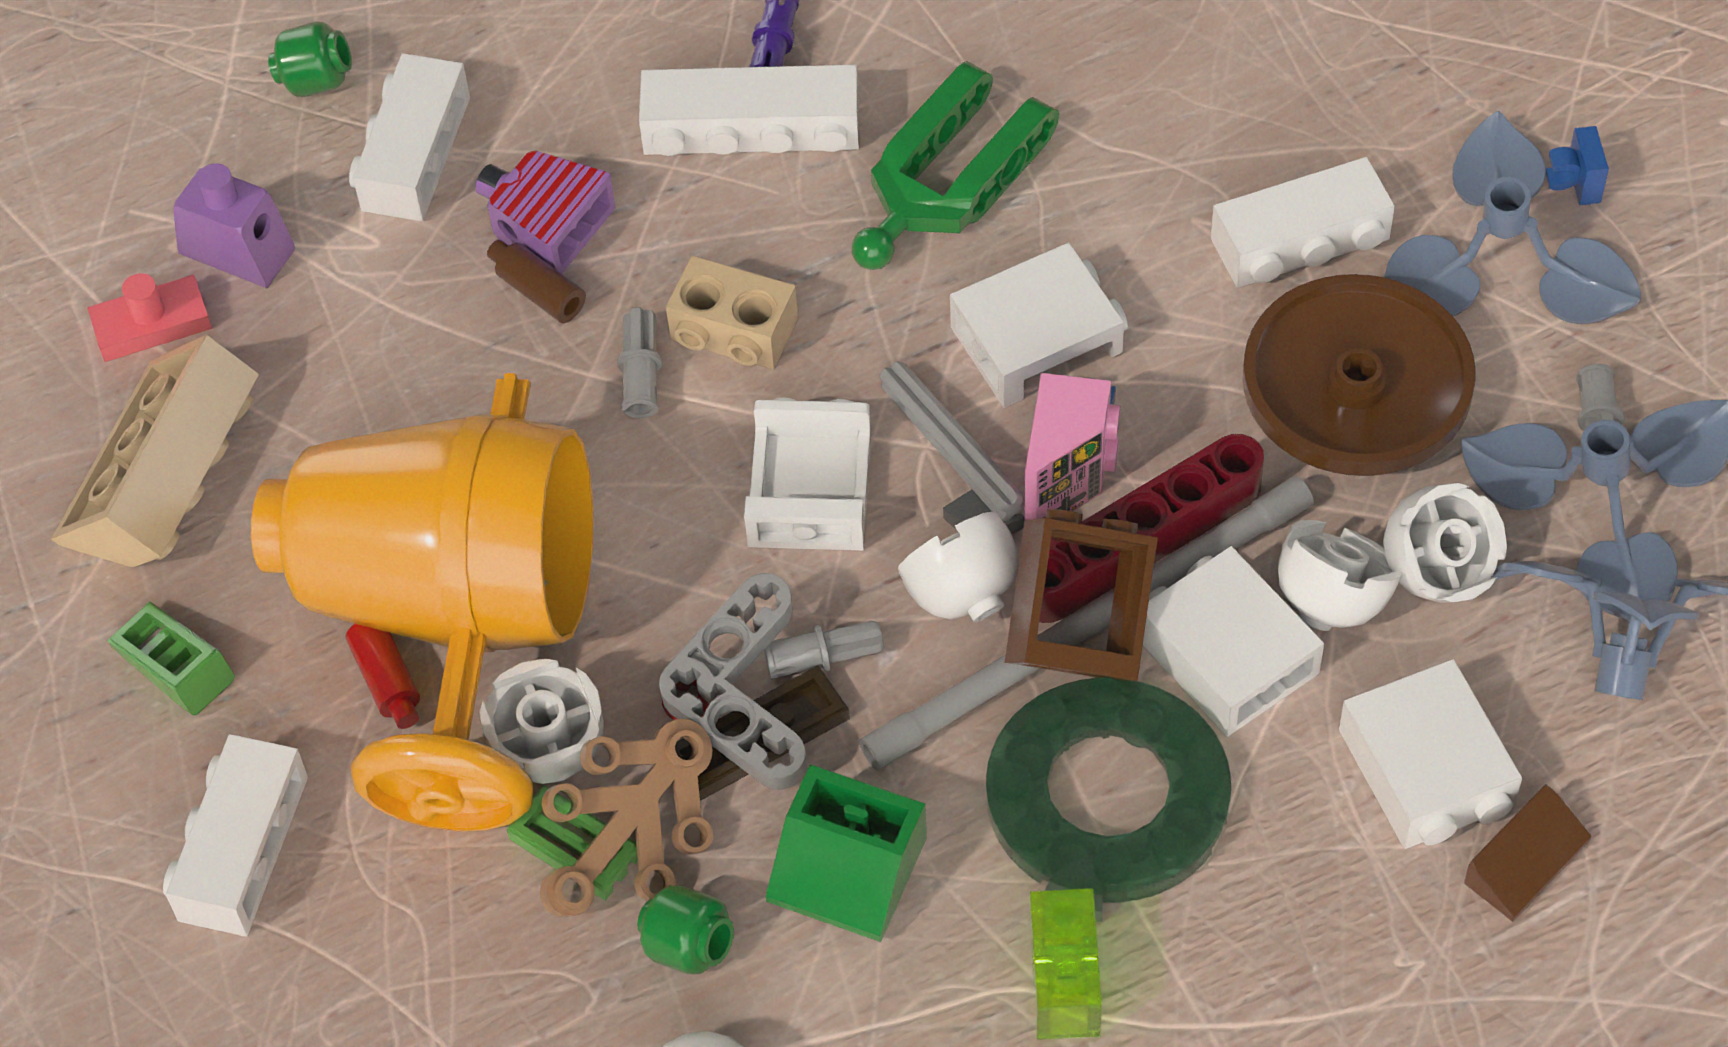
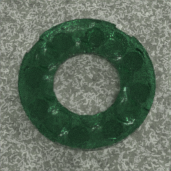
M1101 677L1073 681L1052 688L1026 703L1011 717L998 735L988 760L986 772L988 816L992 829L1006 854L1022 871L1040 884L1042 880L1070 890L1103 895V903L1127 902L1148 898L1165 892L1186 880L1211 856L1212 848L1220 837L1229 815L1231 773L1226 754L1217 735L1207 721L1186 702L1159 687L1144 682ZM1109 736L1123 738L1132 746L1146 748L1151 751L1165 769L1169 790L1164 807L1150 823L1131 833L1104 836L1082 831L1065 820L1051 801L1048 780L1054 763L1064 751L1069 750V747L1086 738L1102 737L1106 739Z

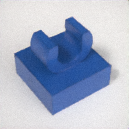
M1597 127L1574 128L1570 147H1558L1549 151L1552 167L1546 168L1550 190L1560 191L1574 186L1579 205L1601 203L1609 167Z

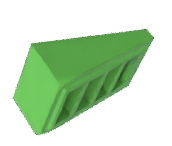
M151 601L107 640L109 645L191 715L199 714L235 678L233 671L219 650ZM158 628L161 629L141 650L137 648Z

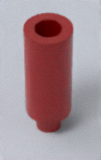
M353 624L346 632L345 638L380 714L388 718L393 717L399 729H407L414 726L419 721V715L415 707L420 701V694L391 633Z

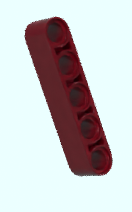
M1244 434L1224 436L1086 518L1081 524L1102 528L1103 519H1115L1137 523L1138 526L1150 527L1151 529L1148 530L1138 529L1137 534L1158 538L1154 561L1156 563L1250 506L1258 498L1261 491L1264 450L1260 443L1251 436ZM1229 470H1240L1243 473H1234ZM1182 498H1194L1197 501H1186ZM1051 540L1045 583H1052L1057 586L1044 588L1039 622L1054 623L1062 620L1115 588L1120 552ZM1090 554H1098L1104 557L1100 559H1092L1086 556Z

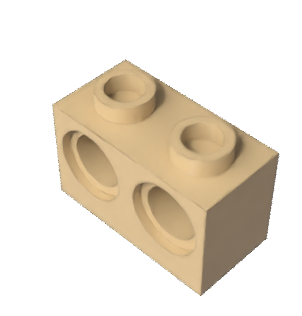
M691 255L666 305L670 340L677 341L684 347L692 350L704 349L728 356L743 365H758L774 370L798 320L796 285Z

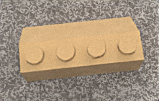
M207 334L151 360L51 540L61 547L132 568L154 559L161 560L166 557L179 539L180 532L176 528L183 515L198 503L204 493L205 487L201 484L208 469L223 457L229 446V441L225 437L232 424L241 419L251 406L253 396L249 393L259 374Z

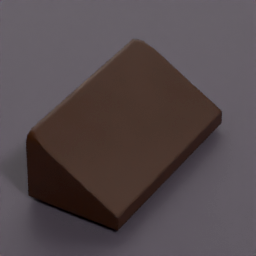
M1545 784L1472 859L1468 865L1464 884L1514 922L1587 845L1592 836L1560 796Z

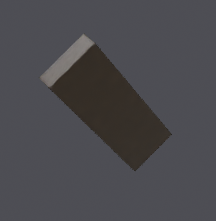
M819 665L753 700L794 731L801 738L803 744L850 719L849 708ZM732 711L718 719L716 729L725 736H738L747 730L750 725V719L740 711ZM762 730L756 744L766 751L769 763L789 753V750L786 749L778 755L764 745L762 733L766 730ZM682 738L676 742L675 751L681 759L688 760L692 754V747L686 739ZM713 746L712 757L708 767L697 776L700 801L749 775Z

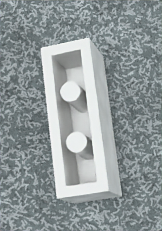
M402 53L394 74L389 73L385 78L382 91V105L378 115L372 114L369 118L366 129V145L362 155L355 156L352 161L349 182L350 186L356 189L361 211L423 222L470 100V94L463 63Z
M1367 157L1213 205L1211 241L1236 288L1256 282L1266 283L1274 280L1281 274L1306 266H1319L1331 258L1355 250H1369L1378 246L1383 241L1390 240L1395 205Z
M229 734L221 755L216 754L213 756L206 774L207 790L200 807H194L191 810L186 822V843L178 861L173 860L170 863L164 878L163 892L178 922L245 937L248 936L308 779L297 748Z

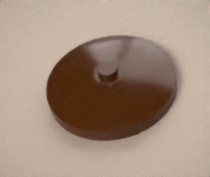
M1347 274L1324 277L1297 286L1276 299L1262 313L1247 340L1242 380L1245 398L1252 416L1268 438L1279 448L1303 463L1318 469L1344 475L1374 476L1394 473L1416 466L1433 457L1453 440L1464 424L1471 407L1476 380V367L1471 345L1463 329L1455 318L1436 300L1420 290L1399 281L1373 275Z

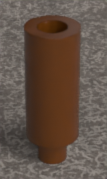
M498 239L490 245L487 257L496 263V275L558 322L567 323L581 311L586 300L585 291L523 244L517 242L508 245L501 239Z

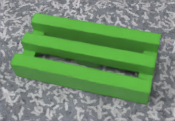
M543 785L533 797L531 808L506 829L509 840L555 869L573 866L577 861L576 858L527 828L531 825L579 857L590 845L583 838L561 827L540 813L542 811L543 795L549 789V787ZM556 793L553 800L555 809L561 814H567L571 809L572 802ZM579 814L576 818L567 821L594 839L606 825V823L592 814ZM630 838L625 841L617 851L616 857L610 860L602 870L603 873L599 874L593 882L594 894L605 901L613 893V884L616 881L621 883L628 874L627 867L630 863L636 864L638 862L637 845Z

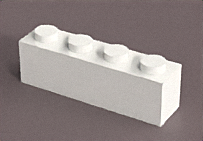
M857 65L641 70L639 124L644 155L661 154L673 156L695 153L724 155L736 152L782 153L786 151L823 150L835 152L839 150H858L859 97Z

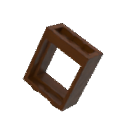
M1047 509L1046 518L1025 520L1004 663L1113 681H1138L1158 538L1137 534L1138 524L1129 521L1103 519L1102 528L1081 524L1083 514L1066 510ZM1051 540L1120 552L1106 651L1037 640Z

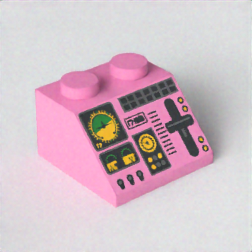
M1041 373L1025 468V520L1046 518L1047 509L1075 511L1101 494L1104 471L1115 472L1119 448V438L1117 436L1121 405L1110 404L1111 381Z

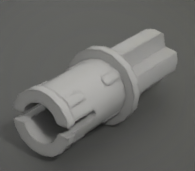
M641 307L631 308L630 313L625 314L623 317V353L617 359L618 368L623 372L622 410H624L625 415L634 418H647L657 413V372L662 368V357L657 353L656 315L652 310H643Z
M1587 365L1579 370V375H1576L1582 411L1579 413L1577 420L1580 429L1583 431L1590 424L1599 420H1612L1621 425L1624 423V412L1617 406L1613 380L1614 371L1608 365Z
M875 621L863 622L822 632L820 625H816L813 632L772 641L764 649L770 678L773 680L793 673L810 670L817 665L823 668L824 672L830 671V663L881 652L884 648L881 628L878 622Z

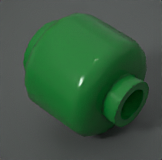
M313 22L282 31L275 39L274 53L269 54L268 65L270 73L277 84H284L286 89L294 96L307 97L340 87L345 80L346 72H349L352 68V56L348 42L341 31H334L324 22Z
M669 885L659 891L654 898L648 900L643 905L638 916L637 926L644 954L655 963L685 974H701L712 966L718 965L727 956L733 942L734 927L725 904L717 897L683 885Z

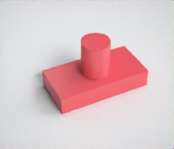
M144 273L134 274L128 277L122 285L124 296L87 307L104 362L212 329L194 274L156 286L154 279L150 275Z

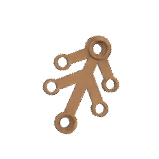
M676 719L661 726L653 740L616 742L610 737L599 736L587 741L580 751V762L583 768L593 775L609 773L616 769L617 766L622 765L653 766L636 785L578 789L572 784L562 783L549 788L542 798V809L544 814L554 822L569 821L576 818L579 814L616 811L573 866L555 869L545 876L540 887V898L546 910L558 917H571L586 911L594 899V880L634 830L639 866L634 886L639 897L648 901L656 895L648 889L646 883L647 877L652 871L659 873L663 878V889L669 885H676L673 871L664 863L658 803L659 798L671 783L673 785L678 823L675 824L671 835L673 845L679 852L686 855L703 852L711 845L713 830L709 822L701 816L697 776L710 763L712 743L708 733L701 725L688 719ZM679 738L686 739L691 744L692 754L688 760H683L676 754L675 744ZM595 745L605 747L609 753V762L605 767L598 766L592 759V749ZM557 792H564L571 799L572 806L567 814L559 813L554 807L553 800ZM689 824L696 826L700 831L701 838L696 847L690 846L684 839V830ZM567 879L574 880L580 888L579 898L574 903L567 901L562 894V886Z

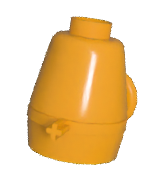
M505 373L504 379L496 380L490 415L479 414L309 446L302 451L292 466L287 479L268 478L260 484L253 504L251 541L258 568L264 573H284L293 597L309 611L448 647L433 734H399L370 742L351 763L353 786L356 792L372 807L398 820L426 828L456 832L487 831L513 824L531 808L533 803V787L529 774L515 760L489 746L469 741L484 652L559 644L573 638L582 619L590 584L594 539V502L591 471L584 442L575 429L525 420L531 382L529 379H518L515 373ZM544 580L550 582L544 586Z

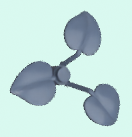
M1500 111L1490 115L1471 133L1460 149L1453 167V185L1460 198L1469 205H1484L1483 220L1478 222L1477 232L1467 251L1462 256H1459L1457 247L1444 237L1436 235L1417 236L1403 243L1393 253L1387 264L1384 276L1385 278L1402 282L1420 290L1441 304L1452 316H1456L1466 310L1479 294V277L1466 265L1474 260L1486 235L1491 233L1498 238L1509 239L1520 235L1524 231L1528 233L1542 265L1550 269L1540 280L1539 293L1547 310L1557 318L1573 324L1596 323L1635 307L1641 300L1640 287L1632 270L1617 253L1601 242L1589 238H1570L1560 245L1556 259L1549 255L1537 229L1538 221L1529 216L1530 201L1541 189L1545 180L1546 166L1544 159L1535 145L1516 130Z
M1728 400L1695 401L1657 411L1640 421L1631 435H1629L1623 425L1616 421H1596L1584 430L1581 437V447L1575 446L1572 448V457L1567 464V449L1564 441L1554 430L1539 424H1514L1484 435L1462 439L1464 461L1475 484L1492 501L1509 509L1531 510L1547 505L1555 494V480L1566 481L1570 479L1578 466L1582 464L1583 472L1589 480L1600 486H1607L1615 541H1600L1589 546L1577 564V571L1602 580L1599 591L1621 592L1637 596L1641 600L1659 599L1669 602L1674 593L1678 575L1675 554L1670 545L1660 535L1645 532L1628 539L1626 538L1619 482L1630 471V459L1643 473H1650L1656 469L1660 478L1665 483L1675 487L1700 486L1716 478L1722 472L1728 460ZM1581 592V593L1584 595V597L1587 599V601H1589L1587 595L1584 594L1583 592ZM1601 603L1602 611L1630 621L1631 615L1613 604Z
M1535 561L1503 563L1496 567L1491 576L1497 577L1496 580L1515 574L1528 573L1560 580L1586 594L1589 599L1594 635L1592 656L1600 658L1594 691L1637 700H1643L1649 667L1656 668L1658 654L1676 620L1688 619L1698 621L1699 613L1684 607L1687 600L1716 594L1728 595V582L1676 579L1675 586L1681 588L1673 603L1659 599L1641 600L1637 596L1626 593L1599 591L1602 580L1580 571ZM1601 603L1613 604L1631 615L1627 635L1612 633L1610 644L1606 643ZM1641 623L1646 625L1649 630L1661 624L1646 651L1648 639L1639 637Z

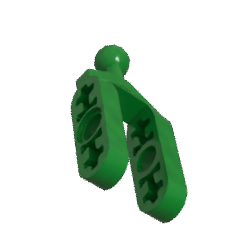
M968 61L962 62L892 137L883 151L881 159L871 169V184L888 216L878 227L864 228L855 235L851 244V253L855 262L860 267L868 270L882 269L890 263L895 250L894 241L904 230L913 232L961 233L969 223L977 222L1050 141L1058 124L1059 111L1034 97L1026 100L958 175L945 195L937 193L919 183L916 179L981 109L990 94L993 84L992 74Z

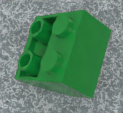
M810 764L785 818L765 896L766 902L881 942L927 839L925 803Z

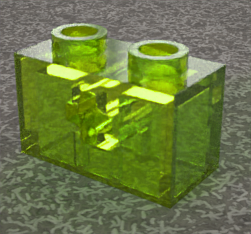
M1093 889L1030 891L1029 926L1037 1040L1100 1037L1102 999Z

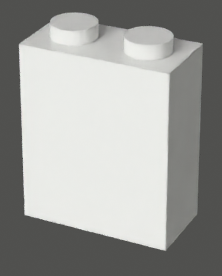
M1232 546L1214 558L1212 556L1201 558L1189 569L1184 578L1169 588L1162 586L1150 593L1143 646L1226 737L1320 674L1324 648L1322 640Z
M1454 659L1344 700L1339 732L1404 849L1422 842L1425 845L1441 843L1450 838L1461 827L1480 821L1482 824L1495 822L1506 816L1515 807L1522 776Z

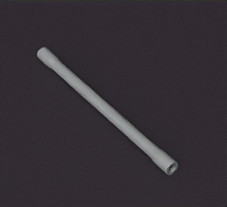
M1293 476L1255 499L1248 508L1155 563L1150 593L1162 586L1169 588L1184 578L1189 569L1205 556H1212L1214 558L1230 546L1237 549L1261 533L1277 528L1313 506V496L1306 483L1298 476ZM1114 589L1038 634L1037 640L1078 646L1109 627ZM1004 655L915 710L902 713L859 739L861 750L871 766L878 771L921 745L928 736L1040 668L1004 663Z

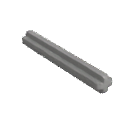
M895 362L890 368H884L880 373L882 389L989 509L998 512L1004 521L1011 519L1014 514H1020L1025 507L1022 501L1024 498L1023 493L910 368L903 362Z

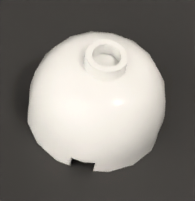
M1451 483L1421 488L1400 501L1388 519L1383 545L1386 562L1391 571L1402 572L1398 583L1412 595L1439 603L1472 600L1492 586L1497 577L1491 576L1496 570L1497 561L1505 559L1507 542L1504 523L1494 503L1485 495L1478 496L1471 489L1467 488L1470 486Z
M996 511L982 513L955 525L958 533L940 541L938 536H935L899 564L898 570L903 580L902 582L920 607L936 617L951 620L970 615L974 623L992 616L1004 607L1005 604L1000 596L1013 585L1018 571L1019 560L1018 549L1012 534Z
M1300 520L1293 524L1283 544L1278 562L1279 586L1291 606L1299 611L1298 616L1305 624L1322 631H1328L1332 626L1338 628L1354 627L1365 624L1385 608L1393 596L1402 572L1391 571L1386 562L1383 547L1347 528H1344L1340 538L1322 533L1327 522Z
M551 659L521 662L501 673L492 683L494 690L487 697L486 703L483 700L480 708L482 733L486 746L515 760L529 774L532 782L540 784L563 781L584 769L580 762L581 748L587 741L602 736L604 727L599 692L587 674L577 668V673L568 668L559 667L558 661ZM595 745L592 749V758L597 753L599 745Z

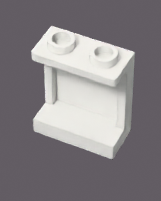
M1069 242L950 294L951 329L1003 408L1024 400V380L1101 345L1105 347L1111 357L1123 353L1124 330L1128 328L1125 313L1117 300H1108L1100 288V281L1092 263L1087 259L1081 260Z
M785 397L774 400L755 401L754 417L756 430L750 496H746L744 513L748 547L864 551L871 446L869 404L846 399L823 402L797 401Z

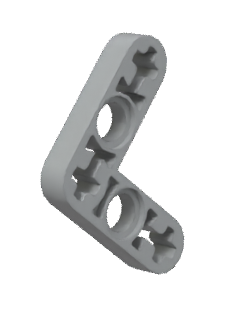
M760 573L751 576L743 582L672 659L660 675L659 688L664 707L676 719H688L698 723L708 733L712 746L762 785L770 789L784 790L800 782L806 773L807 757L803 741L789 727L733 686V683L785 628L793 613V602L789 585L783 578L775 574ZM772 595H775L777 608L773 611L768 607H764L754 616L756 612L754 599L759 596L761 599L767 600ZM752 617L756 633H753L746 624ZM729 633L739 636L744 642L743 648L737 655L731 658L715 656L710 651V645L719 635ZM695 679L697 680L700 696L710 703L705 714L702 702L692 694L685 693L678 698L676 683L681 681L683 684L689 685ZM740 711L748 716L750 725L741 735L734 737L725 736L716 729V722L719 717L725 712ZM762 730H766L762 733L764 745L778 755L788 749L791 765L786 767L778 763L772 769L769 768L766 751L756 744Z

